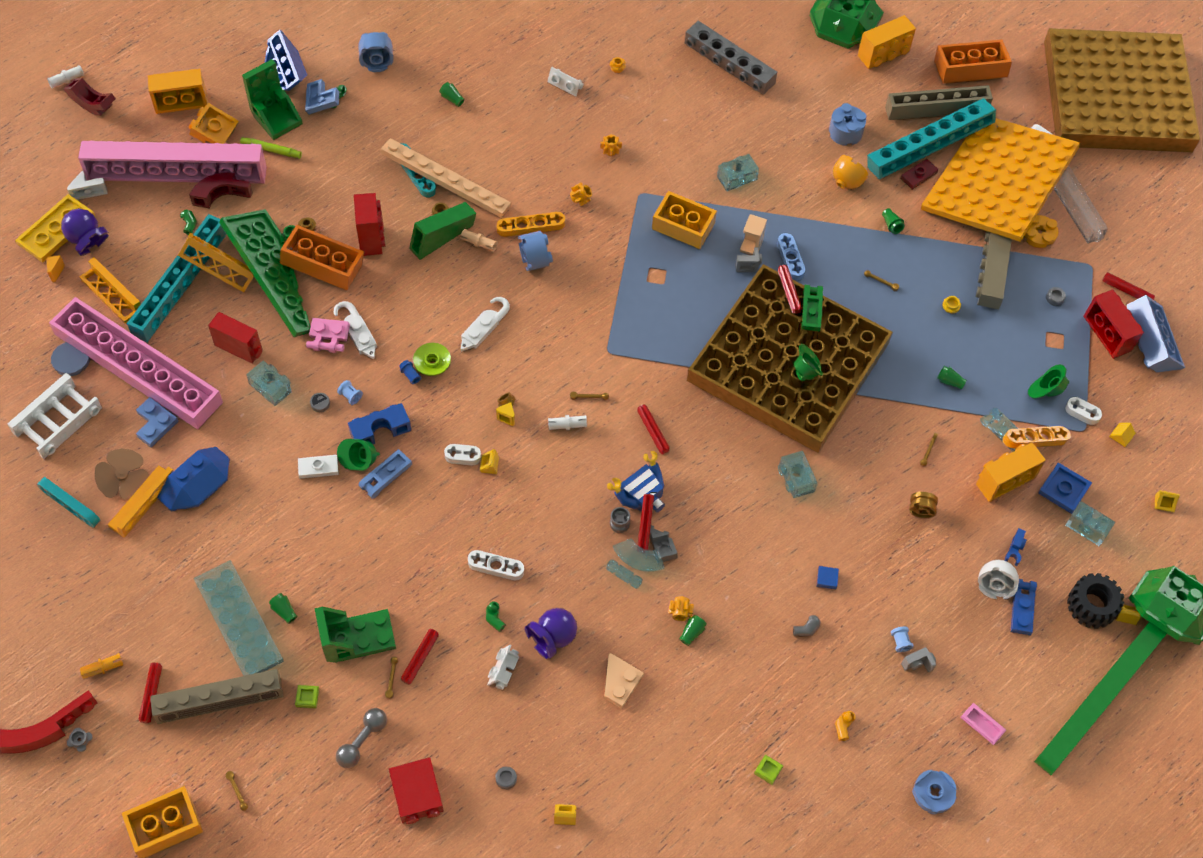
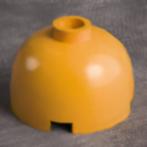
M841 155L835 163L833 176L837 181V186L840 188L856 189L866 181L869 174L859 162L857 164L853 163V158L846 155Z

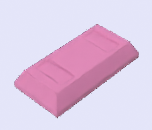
M974 703L960 717L992 745L1006 731L1005 728Z

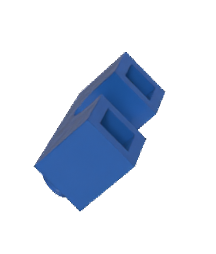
M402 403L391 405L384 410L374 411L367 416L355 418L348 422L352 439H361L371 442L373 445L375 444L373 433L379 428L389 429L393 437L412 431L410 420Z

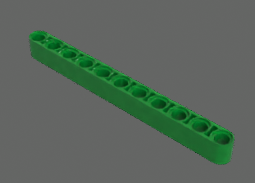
M1149 622L1034 762L1048 774L1052 775L1167 633Z

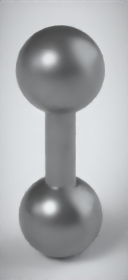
M379 708L369 709L363 717L365 727L354 742L339 747L336 752V761L341 767H354L360 759L358 749L369 734L381 731L386 726L387 716L383 710Z

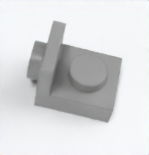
M754 247L753 255H737L736 272L758 271V266L762 264V254H759L758 247Z
M925 647L904 657L901 665L906 671L910 668L915 670L924 664L927 671L931 672L936 666V659L933 653L929 652Z

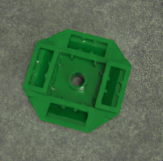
M816 0L809 16L818 38L849 49L855 44L861 43L864 32L878 26L884 12L875 0Z
M1175 566L1146 571L1128 598L1135 605L1136 610L1144 619L1174 639L1200 645L1203 641V584L1197 581L1195 575H1188Z

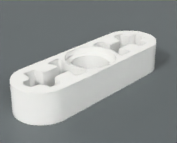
M474 550L468 555V565L472 570L515 581L520 580L524 576V565L519 560L479 550ZM479 557L480 561L474 564V560ZM494 561L502 564L501 568L497 570L492 569L490 565ZM515 567H518V571H516V574L512 573V570Z

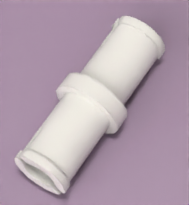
M78 65L67 71L62 70L61 73L47 78L53 89L63 83L68 84L71 80L84 76V72L81 66Z
M565 415V417L548 418L549 430H570V428L587 427L586 415L574 417Z

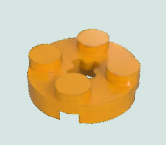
M1037 215L1024 235L1027 239L1026 242L1036 248H1046L1047 245L1054 244L1059 233L1057 221L1043 215ZM1037 229L1042 230V234L1038 233Z

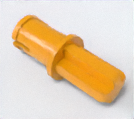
M120 653L102 660L99 658L97 662L80 667L82 678L86 679L100 673L106 674L105 672L124 666L122 660L113 663V661L121 659Z

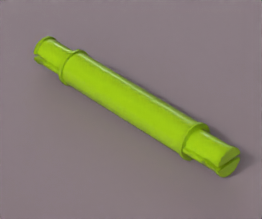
M241 137L240 144H261L264 151L299 159L302 156L301 151L254 138Z

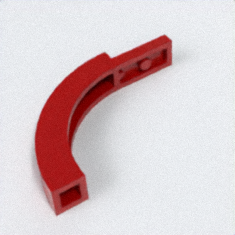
M88 690L42 722L21 729H0V753L15 754L29 752L58 741L66 736L62 728L72 725L76 718L82 714L89 713L98 704Z

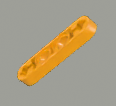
M561 212L503 218L497 222L496 229L497 233L502 237L524 235L537 231L561 230L565 227V215ZM541 220L545 224L538 226L535 222ZM519 223L527 224L525 228H519L517 225Z
M1063 426L1009 429L1003 436V442L1007 447L1013 449L1031 442L1036 447L1060 446L1069 440L1071 434ZM1041 434L1046 435L1049 440L1043 438ZM1025 435L1030 436L1033 441L1028 440Z

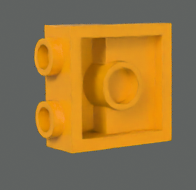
M207 103L205 108L201 107L198 111L197 120L193 119L188 127L191 129L189 135L203 143L208 141L213 144H225L239 121L212 104Z

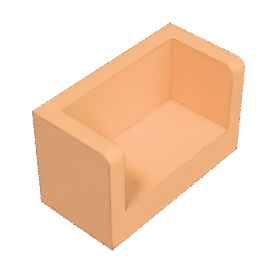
M752 214L749 215L743 230L745 238L740 252L753 255L754 247H758V251L760 250L767 219Z

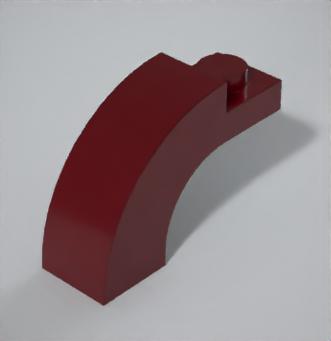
M75 78L63 89L79 106L97 116H101L108 110L116 99L112 93L102 94L97 92L83 78Z
M224 172L202 179L194 186L189 196L193 206L210 209L211 204L221 196L236 195L251 198L253 192L250 182L237 180L235 173Z

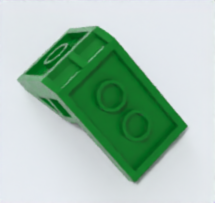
M273 59L242 75L250 110L257 122L273 140L303 124L289 95L280 85L277 66Z
M323 606L314 608L326 662L337 663L396 649L388 609L348 618L346 611Z

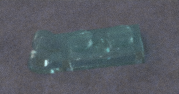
M993 408L989 411V415H984L980 418L982 425L988 427L1002 442L1003 436L1009 429H1018L998 408Z

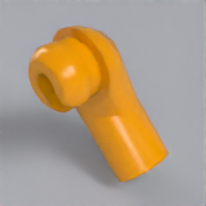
M853 711L843 712L835 722L839 741L849 739L847 728L856 719Z

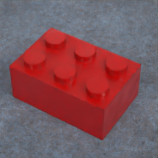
M376 193L354 194L355 222L360 250L364 251L363 256L383 254L382 247H386L381 202L376 199Z
M1113 289L1095 296L1083 315L1113 359L1132 352L1144 333L1141 325L1136 322L1130 310L1126 308L1120 296Z

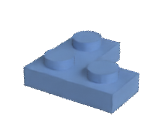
M322 79L307 84L305 111L309 115L339 105V90L336 87L325 91V82Z
M151 397L136 409L137 414L148 421L136 435L151 448L179 422L176 416Z

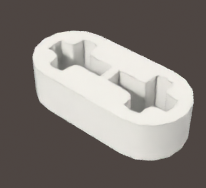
M1077 397L1070 398L1065 407L1069 415L1089 425L1097 424L1102 417V411L1098 407Z
M450 444L444 450L445 459L451 464L472 466L481 461V451L476 446ZM452 451H456L454 457L450 455ZM471 453H475L474 458H470Z

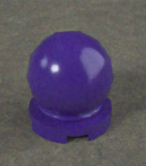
M72 209L64 215L61 221V230L64 237L71 243L77 244L75 250L80 256L91 253L90 248L95 245L99 247L109 236L107 234L109 232L104 227L98 228V221L88 210Z
M552 608L544 612L539 618L538 623L532 621L525 626V633L528 639L532 637L537 644L534 648L545 659L548 657L550 659L557 654L556 648H563L575 639L577 621L571 612L563 608Z

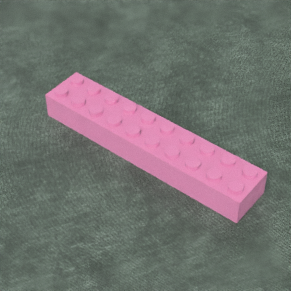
M81 141L78 157L87 180L103 178L104 181L200 182L210 175L230 172L235 173L237 180H245L250 183H265L267 167L261 144Z
M76 297L49 322L57 337L89 356L90 359L146 396L151 397L158 404L197 430L223 403L219 390Z

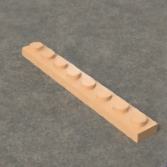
M391 138L381 148L380 154L500 218L510 208L511 202Z

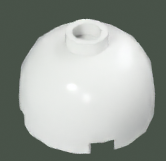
M992 560L986 563L980 570L978 587L984 595L992 599H997L996 596L1008 599L1014 596L1018 590L1019 575L1011 563L1004 560Z

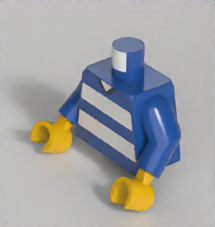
M651 451V460L647 454L643 456L644 460L650 463L649 466L645 464L622 483L620 479L612 478L615 487L612 483L607 484V488L615 491V496L623 506L642 511L644 494L654 495L653 510L659 512L664 508L665 504L660 500L663 495L664 481L660 467L655 462L657 460V453L655 451Z

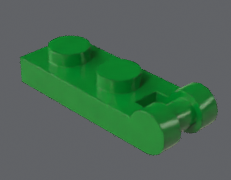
M804 284L801 330L820 332L823 286L810 287V285Z

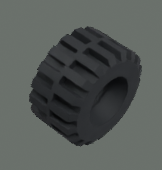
M1090 573L1087 577L1084 575L1077 581L1068 595L1067 604H1070L1068 607L1069 612H1073L1072 617L1074 619H1079V624L1085 623V627L1090 628L1093 626L1094 629H1099L1100 626L1104 628L1114 621L1124 606V601H1122L1124 594L1120 593L1122 589L1120 586H1116L1117 582L1115 580H1109L1110 577L1107 575L1102 577L1101 573H1097L1095 576L1093 573ZM1092 594L1099 597L1105 607L1094 606L1089 602L1087 595Z

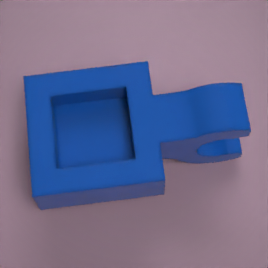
M1020 528L1015 533L1004 559L1008 561L1010 557L1015 558V566H1018L1021 561L1019 549L1023 550L1027 539H1024L1026 531Z

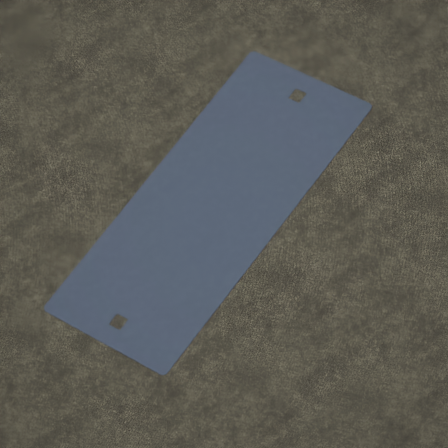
M642 193L638 196L607 345V351L610 354L690 367L757 273L736 272L735 268L737 255H749L740 252V248L745 238V233H743L749 215L752 214L767 219L764 239L759 250V254H762V264L758 266V270L764 264L778 272V267L784 265L777 247L778 238L783 233L791 234L794 237L805 266L804 277L796 282L802 285H810V287L823 286V296L893 332L889 345L856 395L1048 427L1063 426L1068 430L1079 432L1086 429L1087 423L1069 415L1065 407L1068 400L1072 397L1080 398L1086 402L1088 400L1090 325L1083 315L1092 302L1093 268L1089 264L1010 251L1004 298L998 310L977 305L978 298L975 295L977 287H980L981 284L978 283V277L980 272L983 271V269H980L982 258H985V255H982L983 247L904 234H893L892 232L697 202L717 210L715 224L701 249H698L652 230L653 215L665 196ZM793 254L786 255V257L790 260H794L796 258ZM649 268L666 270L665 283L647 282ZM869 270L871 274L892 284L897 283L899 285L898 291H893L890 286L871 277H866L864 272ZM1053 287L1061 288L1066 294L1063 304L1059 306H1053L1046 300L1049 289ZM949 296L959 298L961 303L960 310L953 314L946 312L942 307L945 298ZM1046 332L1063 334V349L1046 347ZM1059 364L1065 366L1069 384L1063 393L1058 396L1048 397L1045 395L1040 398H1031L1028 395L1029 387L1051 367ZM944 365L946 367L950 366L967 380L962 389L940 383L941 380L937 379Z

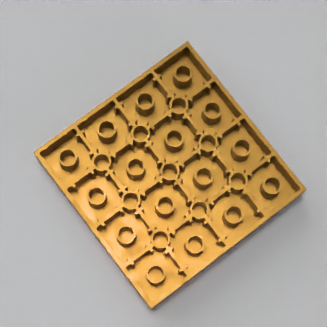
M1049 28L1044 40L1056 136L1080 142L1079 148L1194 152L1200 141L1182 34Z
M763 264L688 369L687 381L819 453L889 345L893 332L823 296L820 332L801 330L802 311L796 314L792 313L779 273ZM793 280L803 310L804 285ZM804 344L815 353L820 361L823 376L818 375L810 381L807 379L804 381L799 380L794 368V362L800 355L799 345Z

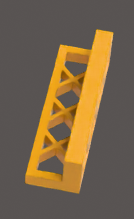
M192 233L188 235L178 254L181 258L242 292H245L254 277L246 264ZM188 245L196 249V256L190 257L184 254ZM211 257L214 265H204L201 258ZM225 265L229 267L230 274L223 276L219 273L218 267ZM243 275L248 279L241 286L236 283L234 276Z
M93 257L88 261L91 269L79 276L80 280L124 324H127L141 305L140 301ZM93 274L98 276L97 282H89L87 279ZM100 286L109 287L108 293H100ZM111 297L120 298V304H111ZM122 309H131L133 311L126 317L122 315Z
M158 465L107 524L108 527L125 538L156 502L166 479L173 472V469L168 466L165 470Z

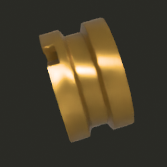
M915 492L911 495L909 510L913 516L919 518H932L936 516V506L938 505V497L929 492Z

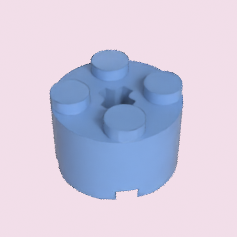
M373 32L361 35L358 43L361 66L363 68L365 66L371 72L385 71L390 64L392 65L394 60L392 41L388 34L385 32Z
M848 103L835 109L829 126L831 139L840 145L846 146L850 143L852 145L858 143L863 136L866 114Z
M537 231L518 236V239L522 240L519 243L522 261L528 264V267H525L526 271L547 267L549 263L553 262L551 252L547 251L546 245L549 242L546 234Z

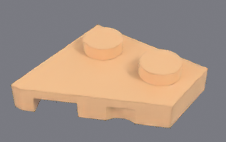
M610 653L608 656L604 698L622 709L644 676V673Z

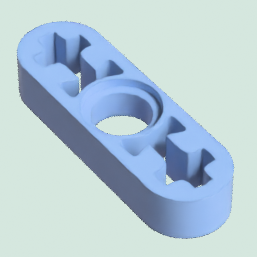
M783 233L779 236L777 242L783 263L788 266L793 280H801L804 277L805 266L796 242L791 234ZM793 254L796 258L794 260H790L786 257V255Z

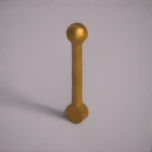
M869 270L864 272L866 277H871L890 286L893 291H898L899 285L897 283L892 284L871 274Z
M573 391L570 393V398L572 400L577 398H603L608 400L609 394H577Z
M934 433L926 454L920 461L921 466H926L928 463L927 459L938 436L937 433Z
M395 656L390 660L392 666L389 686L385 692L387 699H391L394 696L392 687L395 667L398 663V658Z
M228 771L225 775L226 779L232 784L241 804L240 809L246 811L248 804L244 802L236 785L235 775L232 771Z

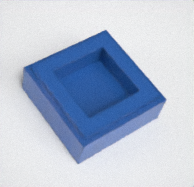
M819 566L816 587L836 590L839 569Z

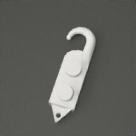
M495 297L490 301V303L502 302L503 307L499 312L486 310L479 315L461 335V352L471 348L476 349L497 327L510 309L507 299Z
M348 301L339 302L334 307V315L338 316V310L342 307L349 310L350 315L344 319V321L350 323L348 334L360 355L364 354L374 359L377 343L364 320L352 303Z

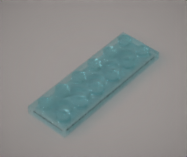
M231 560L193 578L243 676L265 672L284 662Z

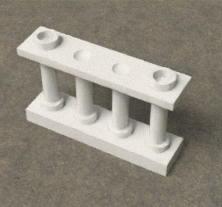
M67 373L7 423L16 437L25 433L39 446L36 449L43 459L52 455L56 448L102 409L98 398L94 397L88 401L74 390L76 386L72 377ZM66 395L71 396L83 406L76 414L59 402ZM53 407L68 419L61 427L45 415ZM37 420L54 432L46 440L30 428Z

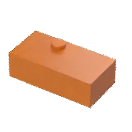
M1002 39L938 45L934 59L943 84L1008 77L1012 64Z
M296 225L281 248L280 264L348 290L363 265L364 251Z

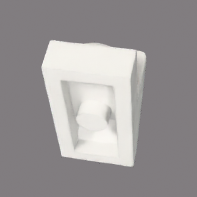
M81 171L67 187L69 195L76 200L108 194L103 178L87 180L84 171Z

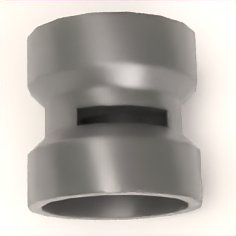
M624 507L613 509L610 517V527L616 533H624L630 525V512Z

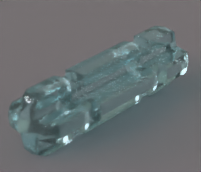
M613 559L608 562L606 566L608 571L611 573L615 572L617 577L627 583L630 582V585L638 589L643 581L638 575L634 576L633 572L622 565L619 566L618 562Z

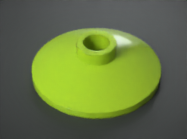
M426 343L415 351L413 363L420 373L427 376H436L448 369L451 363V355L448 349L439 343Z

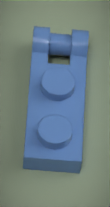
M398 449L365 476L358 486L362 490H366L368 495L374 499L379 495L380 491L412 466V461ZM373 481L377 483L374 486L371 485Z

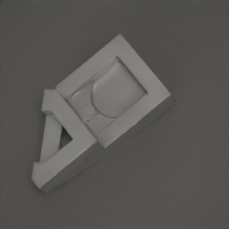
M651 525L650 538L658 562L677 559L678 553L672 538H669V532L658 531Z

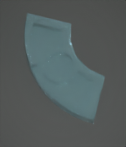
M632 538L613 545L620 559L635 569L658 571L665 568L657 549H642L635 544Z

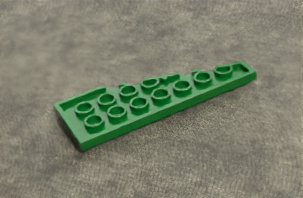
M266 209L222 217L219 221L220 225L293 337L309 334L311 326L307 313L303 310V299L298 293L299 286L294 269L280 264V251L285 243L284 236Z

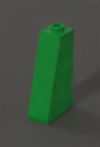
M464 202L415 222L409 249L419 260L425 258L460 235L464 229L468 230L474 225L476 212Z

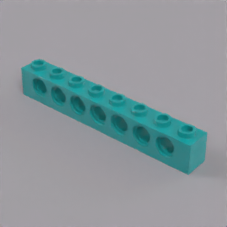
M984 98L868 154L867 168L878 179H882L995 123L996 109Z
M208 214L193 235L217 248L227 234L219 223L220 219ZM188 245L184 254L192 257L196 256L197 252L195 248ZM177 255L127 322L130 333L148 343L198 275L201 268ZM202 257V263L205 265L210 257Z

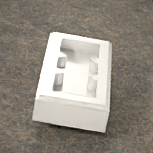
M337 455L298 458L299 479L339 475Z

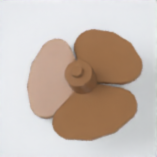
M121 448L110 451L107 454L106 459L108 463L100 462L96 465L95 481L98 489L106 497H115L119 491L121 498L129 500L149 477V474L146 470L138 469L143 465L144 461L140 454L133 450Z

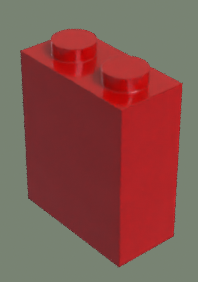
M218 312L209 323L208 327L214 346L252 364L256 358L258 359L261 356L263 349L256 329L221 312Z
M430 757L388 768L402 823L413 824L418 822L420 818H434L439 816L441 812H444Z

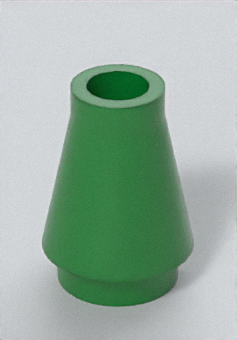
M446 82L439 90L443 98L458 107L465 101L453 83Z
M890 208L882 212L889 232L898 234L904 229V220Z
M945 365L937 379L941 380L940 383L962 389L967 381L950 366L946 367Z
M279 593L269 601L270 609L283 618L287 624H290L298 617L286 595L284 596L282 593Z
M693 615L692 618L689 617L679 640L689 646L691 642L706 630L705 626L707 623L697 615Z

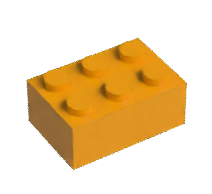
M903 15L868 30L862 34L857 56L870 69L886 61H891L902 54L905 55L911 49L916 28Z
M201 69L147 75L149 94L156 114L205 108L208 103Z
M668 191L653 215L652 230L701 249L715 224L717 210Z
M1033 442L1027 445L1022 444L1014 452H1006L998 460L987 462L979 474L976 485L988 502H991L1035 479L1046 460Z
M185 786L122 813L134 851L139 858H146L203 833L191 796Z

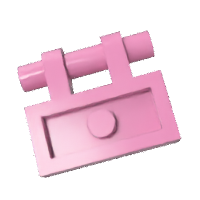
M313 318L309 336L315 338V340L307 341L306 347L314 351L329 350L331 353L343 352L344 344H339V341H347L350 323L348 321ZM323 339L331 340V342L325 343Z

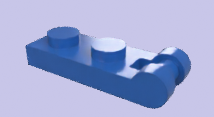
M1019 579L1018 590L1013 596L1010 632L1030 636L1033 633L1037 582H1024L1023 579ZM1021 590H1028V594H1022Z

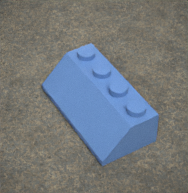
M1147 295L1127 304V309L1130 310L1132 316L1144 331L1139 339L1140 343H1138L1141 352L1144 353L1146 367L1151 368L1155 372L1184 369L1185 366L1163 306Z

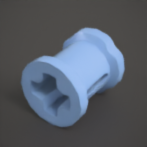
M348 380L341 383L337 390V393L346 397L351 405L356 404L363 395V392L355 389Z
M906 626L898 627L891 631V636H894L897 645L895 648L896 652H906L914 647L908 636L909 628Z

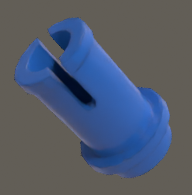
M405 360L399 365L400 372L406 375L412 385L421 380V376L414 369L412 362Z

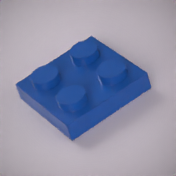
M1058 462L1038 494L1072 514L1092 482Z

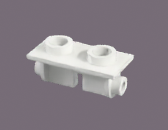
M551 67L547 82L577 96L578 89L581 90L584 85L582 80H577L561 72L560 69Z
M512 645L501 648L497 653L496 660L498 661L488 674V678H490L488 686L496 683L498 689L503 690L504 687H507L512 673L507 671L506 668L513 671L519 659V652L512 649L510 651Z

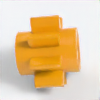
M610 134L603 137V142H600V148L603 149V154L612 157L615 154H619L622 142H619V136L616 137Z
M582 182L571 187L570 197L574 203H579L582 206L591 201L592 190L588 185L583 186Z
M676 597L675 601H670L668 613L673 614L672 618L676 621H686L688 617H692L694 604H690V600L687 597Z

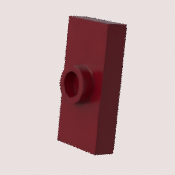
M926 158L902 174L900 179L913 190L937 174L939 169Z

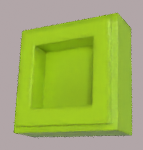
M298 685L295 706L300 708H317L319 686Z
M765 755L754 774L772 785L782 770L783 765Z

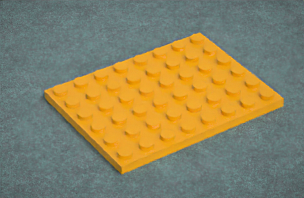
M995 118V123L966 137L921 204V210L1021 242L1079 149L1080 142Z

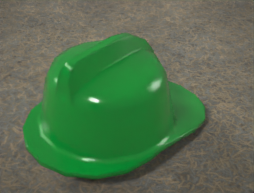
M804 344L799 345L800 355L794 362V368L799 380L804 381L807 379L810 381L818 375L823 376L820 361L815 353Z
M1059 364L1051 367L1029 387L1028 395L1031 398H1040L1045 395L1053 397L1063 393L1069 384L1065 366Z
M345 439L340 442L337 448V457L340 464L349 470H367L375 463L377 456L380 455V452H376V448L371 442L361 439Z

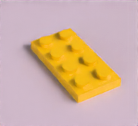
M67 194L15 241L17 245L43 263L47 257H50L68 241L61 230V221L65 214L72 209L88 210L94 216L95 213Z

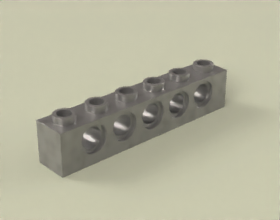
M697 21L686 31L684 43L688 47L696 50L714 64L737 77L741 82L752 87L755 91L764 95L776 83L777 71L700 21Z

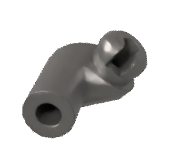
M811 615L804 626H793V635L812 636L820 627V619L816 615Z

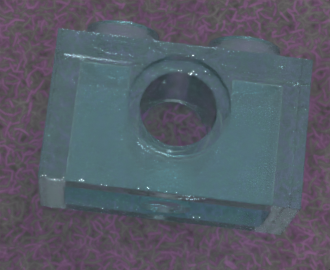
M750 154L719 165L717 178L725 190L730 191L757 180L759 168Z
M264 360L246 374L249 384L274 406L292 392L290 380L285 375L281 376L272 364L268 365Z
M803 450L782 456L778 465V471L781 476H784L786 489L788 492H791L792 497L797 498L815 492L817 481Z
M1080 501L1067 521L1066 526L1100 546L1114 526L1115 521Z

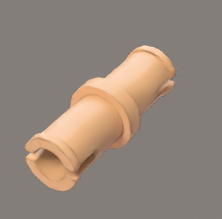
M467 229L462 231L460 237L461 240L472 243L477 248L482 247L492 252L497 248L495 244H498L496 240L486 238L481 233L476 234Z

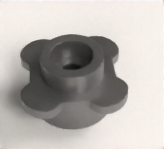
M75 728L67 740V745L77 748L79 752H83L93 736L90 732L86 733L81 728Z

